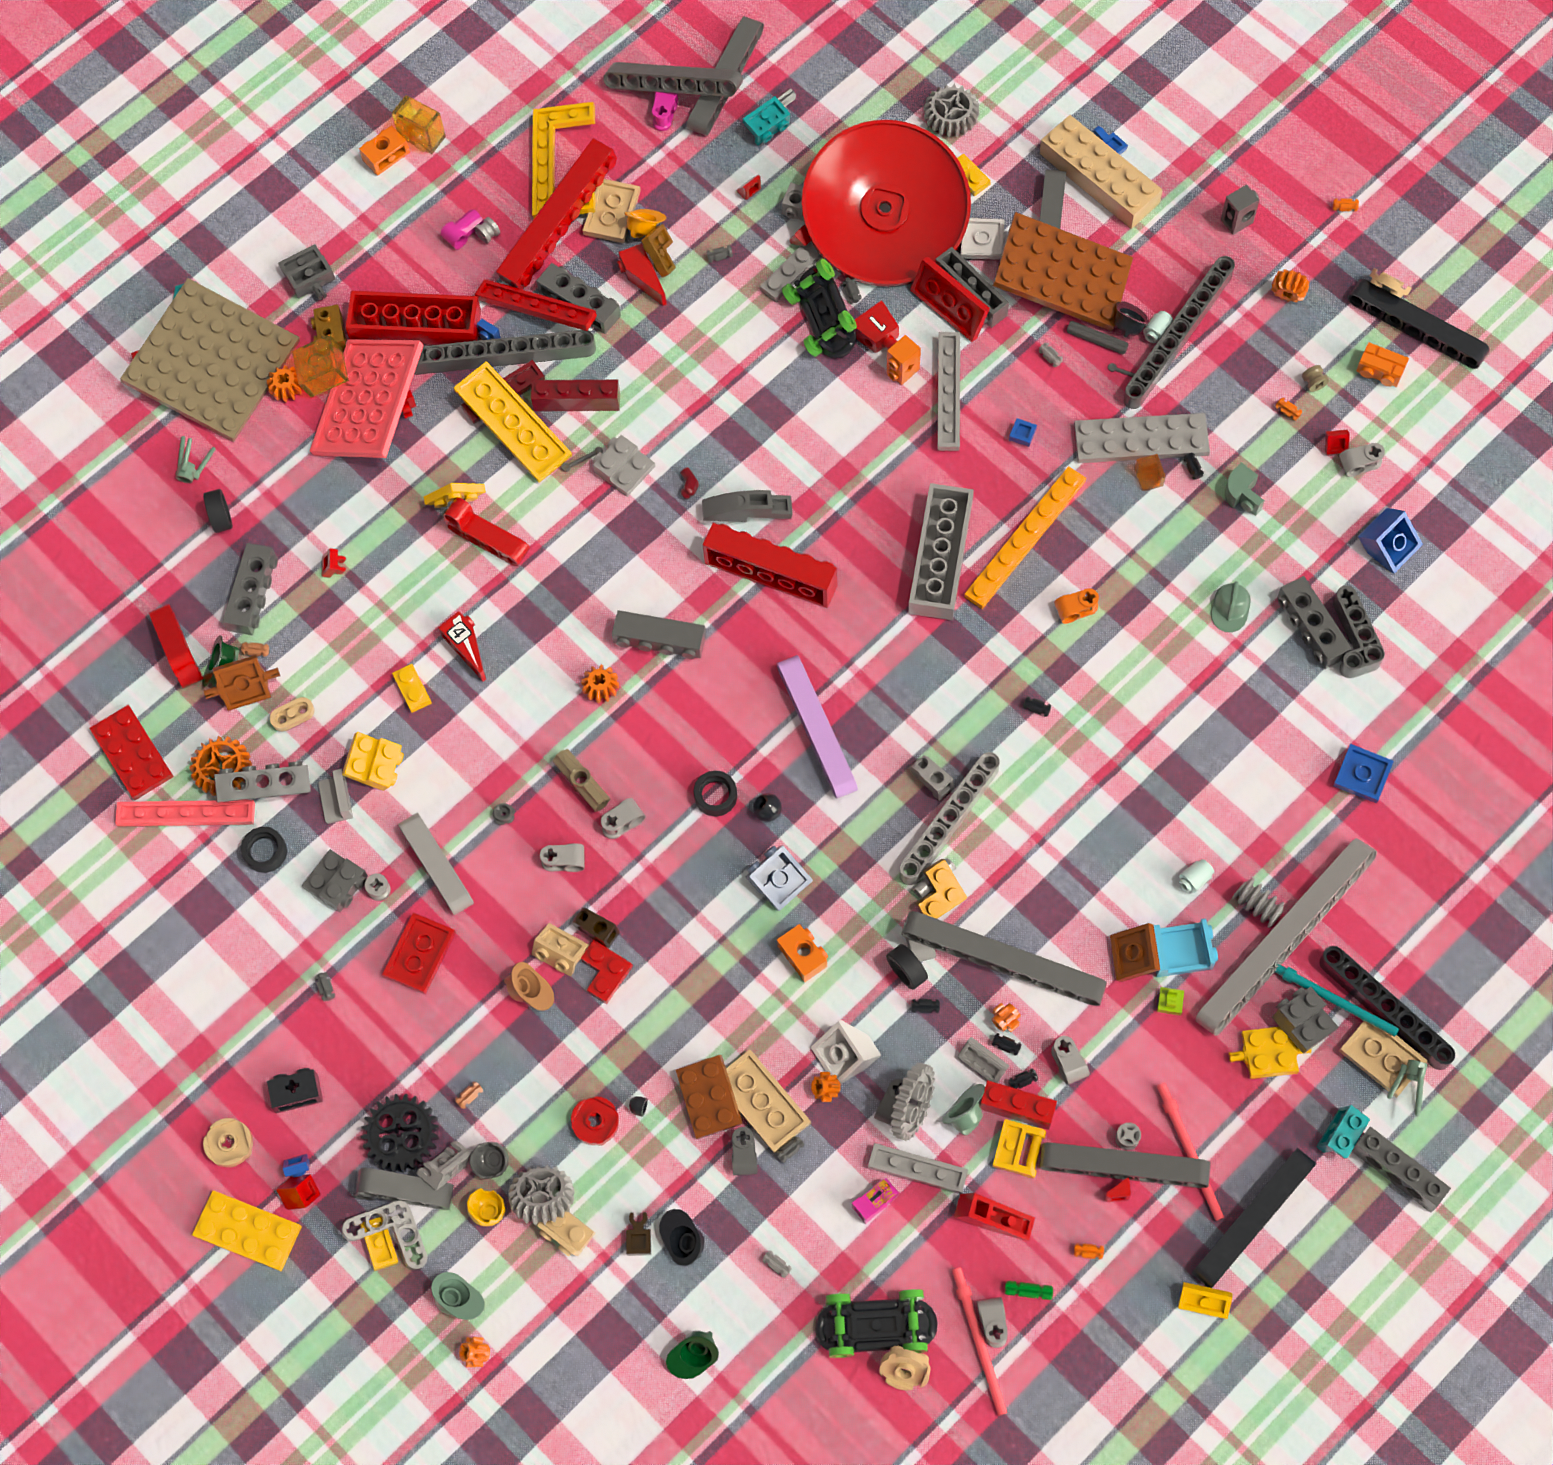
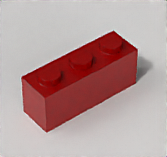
M987 1080L980 1108L986 1112L1049 1130L1057 1101Z

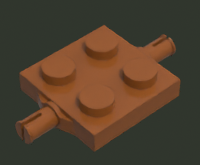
M257 655L213 668L216 687L203 691L206 699L220 695L229 711L271 698L268 680L280 677L281 675L278 667L265 671L261 667Z

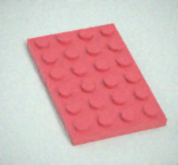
M348 339L310 449L313 455L387 457L424 346L420 340Z

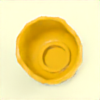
M479 1188L470 1194L468 1198V1214L477 1225L494 1226L503 1219L505 1213L504 1200L495 1190L486 1191Z

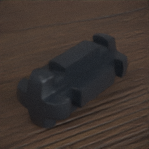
M1186 454L1184 462L1187 463L1186 466L1190 475H1193L1192 479L1197 480L1203 477L1204 471L1201 470L1202 467L1198 459L1194 457L1195 454Z
M1027 696L1023 708H1030L1029 711L1040 715L1043 713L1047 717L1051 711V704L1045 705V702L1035 698L1032 700L1030 696Z
M913 999L911 1001V1011L913 1013L919 1011V1013H932V1011L939 1013L940 1002L938 999L932 1001V999H919V1001H915Z
M996 1033L992 1040L994 1047L997 1045L999 1049L1008 1053L1013 1052L1014 1055H1018L1022 1045L1020 1042L1017 1044L1015 1040L1004 1035L1001 1037L999 1033Z
M1031 1068L1029 1072L1024 1071L1016 1075L1014 1079L1010 1078L1008 1082L1010 1087L1016 1089L1019 1087L1021 1089L1032 1084V1081L1036 1082L1038 1075Z

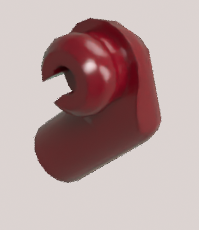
M687 467L680 472L685 480L684 488L681 489L680 493L685 499L694 496L699 487L697 478L690 468Z

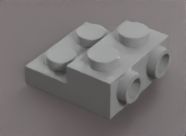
M620 435L618 438L613 437L609 441L608 449L604 453L599 452L595 456L593 468L595 474L628 497L656 466L654 461L638 450L637 445L623 435Z

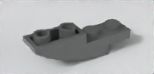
M771 490L731 492L702 500L703 521L747 522L748 517L791 519L793 515L791 496L771 495Z

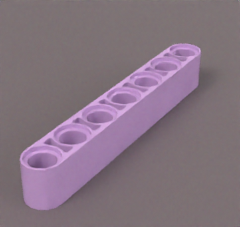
M796 655L776 663L781 679L835 798L838 799L858 791L854 776L799 656Z

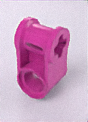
M656 92L652 108L653 126L656 130L665 131L671 127L673 116L677 109L678 93Z

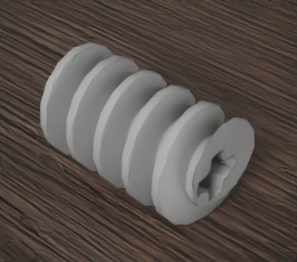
M1252 878L1244 882L1232 899L1240 896L1238 904L1242 905L1247 902L1245 909L1249 911L1255 908L1253 916L1257 917L1262 914L1260 921L1264 923L1270 920L1268 928H1270L1282 915L1285 903L1281 902L1276 905L1277 896L1269 899L1270 891L1266 890L1261 893L1262 884L1254 887L1255 879Z

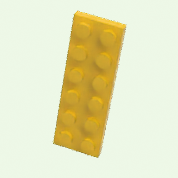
M487 361L453 387L457 395L539 483L572 457L569 449Z

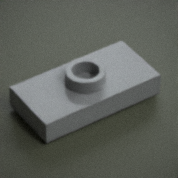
M972 1037L967 1040L957 1056L985 1079L995 1083H999L1009 1067L1007 1063Z

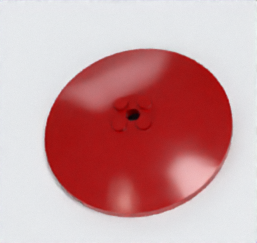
M898 120L867 121L851 126L835 135L820 149L807 171L802 191L804 225L818 253L841 274L855 281L874 286L890 287L913 283L922 259L928 256L936 263V258L949 248L953 247L957 250L965 235L971 212L968 180L962 165L953 151L931 132L917 125ZM886 203L890 206L891 210L888 213H883L880 211L879 206Z

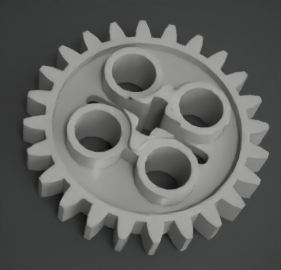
M921 1062L916 1063L915 1066L913 1065L911 1071L908 1070L907 1077L903 1078L902 1086H899L900 1092L895 1097L897 1101L893 1105L894 1110L891 1115L893 1120L890 1124L893 1126L891 1132H893V1136L896 1138L910 1141L911 1137L914 1138L915 1132H919V1126L923 1125L924 1118L927 1117L926 1111L931 1106L929 1102L933 1098L932 1093L935 1089V1086H933L935 1072H933V1067ZM914 1099L918 1101L917 1105L909 1103V1100Z

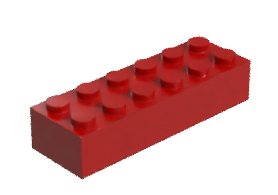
M351 290L346 330L349 339L420 340L422 344L434 345L477 341V323L480 321L481 307L478 296Z
M712 523L703 543L705 564L827 609L838 586L837 567L832 563L818 561L809 554L796 553L787 546L780 547L774 545L771 541L764 538L752 537L751 534L745 531H735L726 524Z

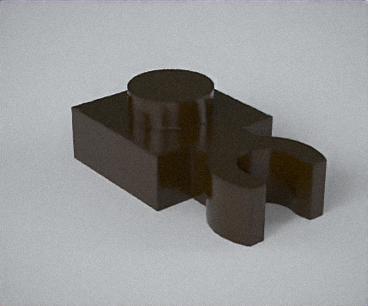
M631 1212L629 1221L633 1226V1230H626V1255H651V1229H644L648 1223L647 1213L643 1212L642 1221L636 1222L634 1220V1213Z

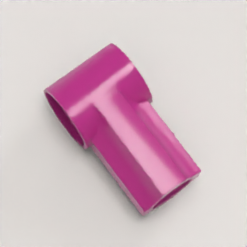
M471 209L455 223L452 221L448 222L442 228L440 235L455 249H460L468 241V236L475 231L474 227L478 224L481 225L484 221L475 209Z

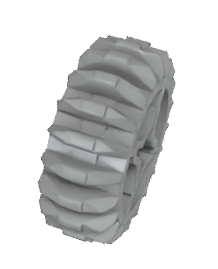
M955 83L952 87H948L946 84L944 89L938 86L936 92L931 91L924 105V118L927 121L928 127H932L933 132L939 130L940 136L946 133L948 138L951 134H955L958 137L960 132L965 135L967 130L972 131L973 125H976L980 113L979 103L976 101L975 94H971L970 89L964 91L963 85L960 88H956Z
M548 1164L545 1168H540L537 1165L536 1169L533 1170L528 1167L526 1173L520 1172L519 1177L513 1178V1184L509 1188L508 1199L513 1213H516L518 1219L523 1218L525 1223L532 1220L534 1225L538 1222H543L546 1225L547 1221L551 1220L555 1223L556 1217L563 1218L564 1212H570V1205L574 1201V1187L570 1177L565 1174V1171L559 1172L557 1166L550 1169Z

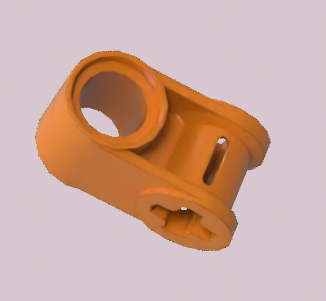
M1087 588L1057 598L1054 604L1062 623L1068 624L1077 619L1095 614L1098 610L1099 595L1094 589Z

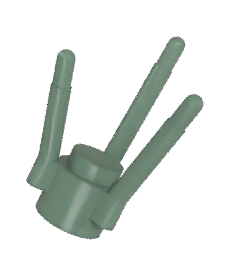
M182 436L178 467L175 474L176 479L184 483H192L193 479L198 480L201 471L216 450L215 447L210 449L196 470L195 465L188 462L192 438H188L185 449V437Z
M1408 1059L1407 1065L1401 1064L1400 1072L1387 1098H1392L1404 1075L1407 1074V1080L1417 1082L1415 1116H1419L1421 1113L1424 1078L1428 1064Z

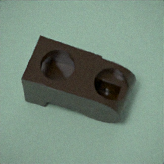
M582 907L572 921V924L578 930L608 949L620 934L616 924Z

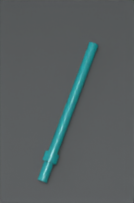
M1277 964L1278 967L1275 973L1281 975L1282 979L1290 984L1294 982L1306 990L1312 987L1321 998L1394 1037L1398 1033L1399 1028L1300 976L1291 967L1286 968Z

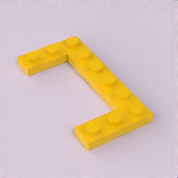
M593 102L533 109V218L536 217L555 191V129L595 124V105ZM594 192L591 200L585 203L580 210V214L595 213Z

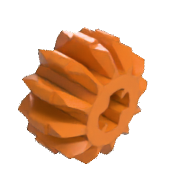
M1283 269V271H1278L1275 275L1271 290L1281 300L1298 302L1302 301L1309 289V281L1300 272Z
M284 364L283 369L276 367L275 373L269 372L270 379H267L268 391L272 396L274 395L277 401L283 399V401L287 402L288 398L295 400V394L301 395V388H304V382L301 373L297 372L296 368L292 366L288 369Z
M602 664L599 666V669L591 666L592 672L585 671V678L581 679V685L584 686L582 692L583 694H588L587 697L590 701L596 698V702L600 703L601 698H604L608 702L609 695L616 696L615 689L619 688V682H617L618 675L612 673L611 667L604 670Z

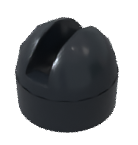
M641 1096L632 1098L629 1102L630 1111L637 1116L643 1117L647 1109L648 1098Z

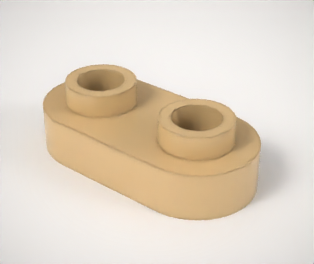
M300 697L275 709L270 715V722L277 731H287L311 719L315 709L308 698ZM302 709H307L305 713H300ZM281 719H286L285 723H279Z

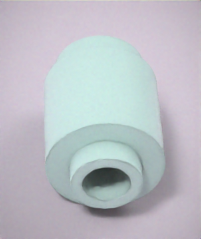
M1159 311L1154 314L1143 330L1145 338L1151 343H1158L1173 322L1172 316L1165 311Z
M1204 859L1195 861L1179 875L1181 880L1179 883L1186 892L1196 893L1212 879L1214 869Z

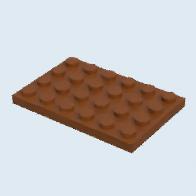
M1015 212L992 286L1112 331L1115 326L1114 321L1117 313L1116 304L1122 301L1133 257Z

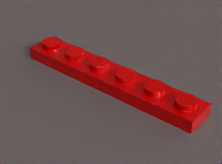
M487 279L483 280L475 292V296H478L479 301L584 331H588L597 317L596 311L593 309Z

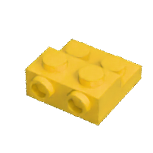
M356 732L352 739L342 776L384 791L393 786L397 780V773H394L396 765H400L404 753L400 752L402 746L383 738L375 739Z

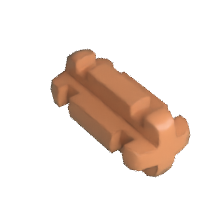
M244 642L241 646V653L243 655L248 653V655H263V657H266L269 654V645L252 642L248 644Z
M476 1081L472 1082V1086H468L459 1094V1098H455V1102L460 1108L465 1109L466 1104L469 1105L478 1097L477 1094L479 1092H483L482 1087Z

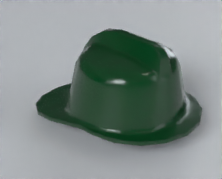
M221 635L217 636L211 658L203 675V687H206L213 676H215L213 668L238 660L239 648L223 642Z
M692 1331L688 1333L668 1353L666 1365L671 1374L682 1379H692L702 1374L718 1360L719 1351L712 1338L713 1334L711 1331Z

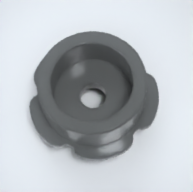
M506 803L498 804L493 810V818L496 819V823L499 825L509 824L515 818L514 808Z

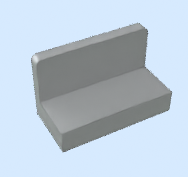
M342 769L333 771L334 778L318 782L325 822L327 824L353 818L346 777L342 776Z

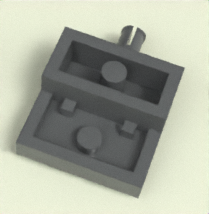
M316 244L278 262L281 271L298 298L313 291L319 300H323L322 296L324 299L327 297L322 287L335 280V276Z

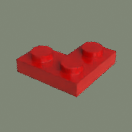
M596 940L592 941L581 957L582 962L599 972L587 988V992L608 1004L632 969L633 964Z

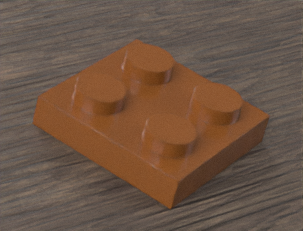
M1146 923L1110 935L1116 981L1123 982L1160 970L1154 924Z

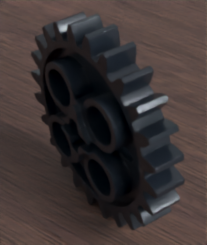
M395 1094L394 1101H391L386 1096V1104L383 1105L377 1101L379 1109L370 1108L372 1117H364L369 1124L361 1126V1129L367 1132V1134L361 1136V1139L368 1141L363 1145V1148L370 1150L367 1156L370 1159L375 1157L374 1163L376 1165L383 1161L382 1168L384 1170L390 1165L393 1172L397 1171L398 1166L401 1167L403 1172H406L407 1165H410L414 1170L416 1161L422 1165L424 1164L422 1159L424 1155L431 1158V1154L428 1151L429 1148H437L432 1143V1140H439V1136L434 1132L440 1130V1127L433 1124L438 1119L436 1115L430 1116L433 1110L431 1107L425 1109L427 1104L424 1100L418 1104L417 1096H414L411 1101H409L408 1094H405L402 1100H400L398 1094ZM409 1115L417 1116L413 1124H406V1119ZM387 1118H392V1125L383 1128V1121ZM402 1128L405 1132H402L401 1137H398L396 1134ZM418 1128H421L420 1132H413ZM383 1133L389 1134L383 1137H379V1135ZM418 1138V1145L414 1148H409V1140ZM387 1142H395V1146L391 1151H384V1146Z

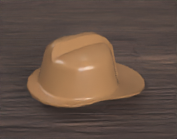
M517 963L513 967L511 974L504 979L507 991L514 1000L527 1002L531 1007L540 1011L548 1010L553 1005L554 993L550 984L528 963Z

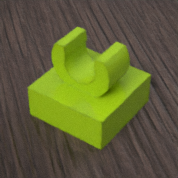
M1161 987L1157 1012L1181 1016L1184 990Z

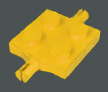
M1280 1027L1242 1031L1243 1050L1228 1053L1230 1062L1244 1060L1249 1070L1250 1079L1298 1074L1297 1055L1303 1054Z

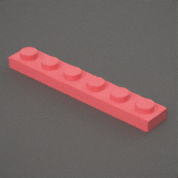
M217 800L117 802L115 824L117 826L254 824L255 802L254 800L217 803Z

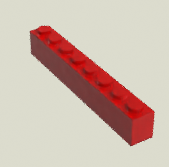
M592 138L496 270L503 282L522 290L530 284L533 275L537 270L541 269L548 254L554 251L556 243L567 233L572 221L578 218L580 210L585 203L591 200L593 192L603 183L608 171L612 170L616 165L617 157L612 148Z

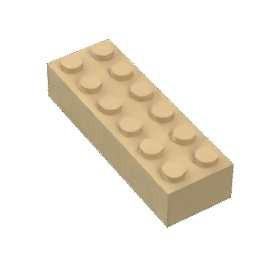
M1069 115L1041 139L1040 155L1058 170L1066 171V176L1129 228L1132 229L1160 204L1163 189L1073 116Z

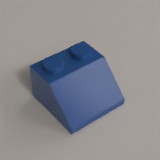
M1386 508L1358 536L1366 552L1394 574L1423 545L1406 512L1392 508Z

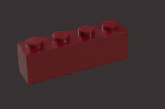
M618 379L532 380L531 401L534 412L620 411Z

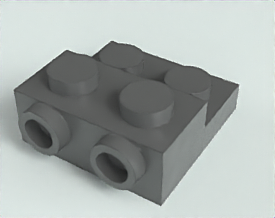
M330 849L303 883L302 887L338 912H341L343 908H347L351 904L356 891L364 887L368 875L364 869L349 859H344Z
M1301 987L1292 995L1294 999L1289 1001L1286 998L1276 1006L1278 1011L1272 1016L1274 1021L1303 1054L1339 1028L1323 1010L1327 1004L1312 987H1309L1307 990Z

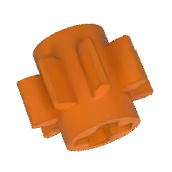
M1000 1003L993 1009L992 1013L995 1016L991 1020L1001 1032H1004L1006 1029L1012 1032L1019 1026L1020 1022L1017 1019L1021 1015L1012 1004L1008 1003L1004 1006Z
M820 1072V1076H814V1080L811 1083V1091L815 1095V1099H821L822 1102H831L832 1097H838L841 1089L837 1075H830V1072Z
M467 1337L466 1342L461 1344L459 1357L462 1361L466 1362V1367H483V1362L489 1359L490 1347L487 1343H483V1337Z

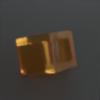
M1158 454L1136 459L1134 470L1142 491L1163 487L1166 475Z

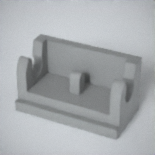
M458 1141L451 1143L458 1153L447 1147L443 1153L431 1162H425L424 1167H421L417 1172V1175L436 1191L465 1169L470 1160L472 1150H468Z

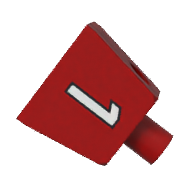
M882 300L855 319L857 325L856 339L874 353H878L884 347L890 349L897 342L899 325Z

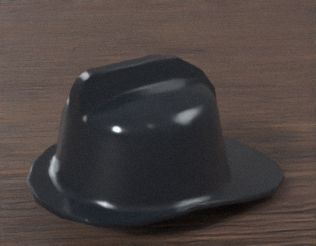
M1117 302L1114 325L1122 331L1121 333L1124 338L1129 334L1138 335L1145 325H1148L1146 314L1131 303Z
M681 1209L667 1211L659 1223L661 1238L670 1257L679 1266L691 1265L702 1256L705 1246L704 1236L696 1228L691 1217Z

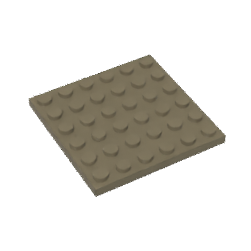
M187 278L121 376L120 381L234 442L268 391L267 379H270L269 372L275 373L276 367L279 369L283 368L298 345L300 337Z

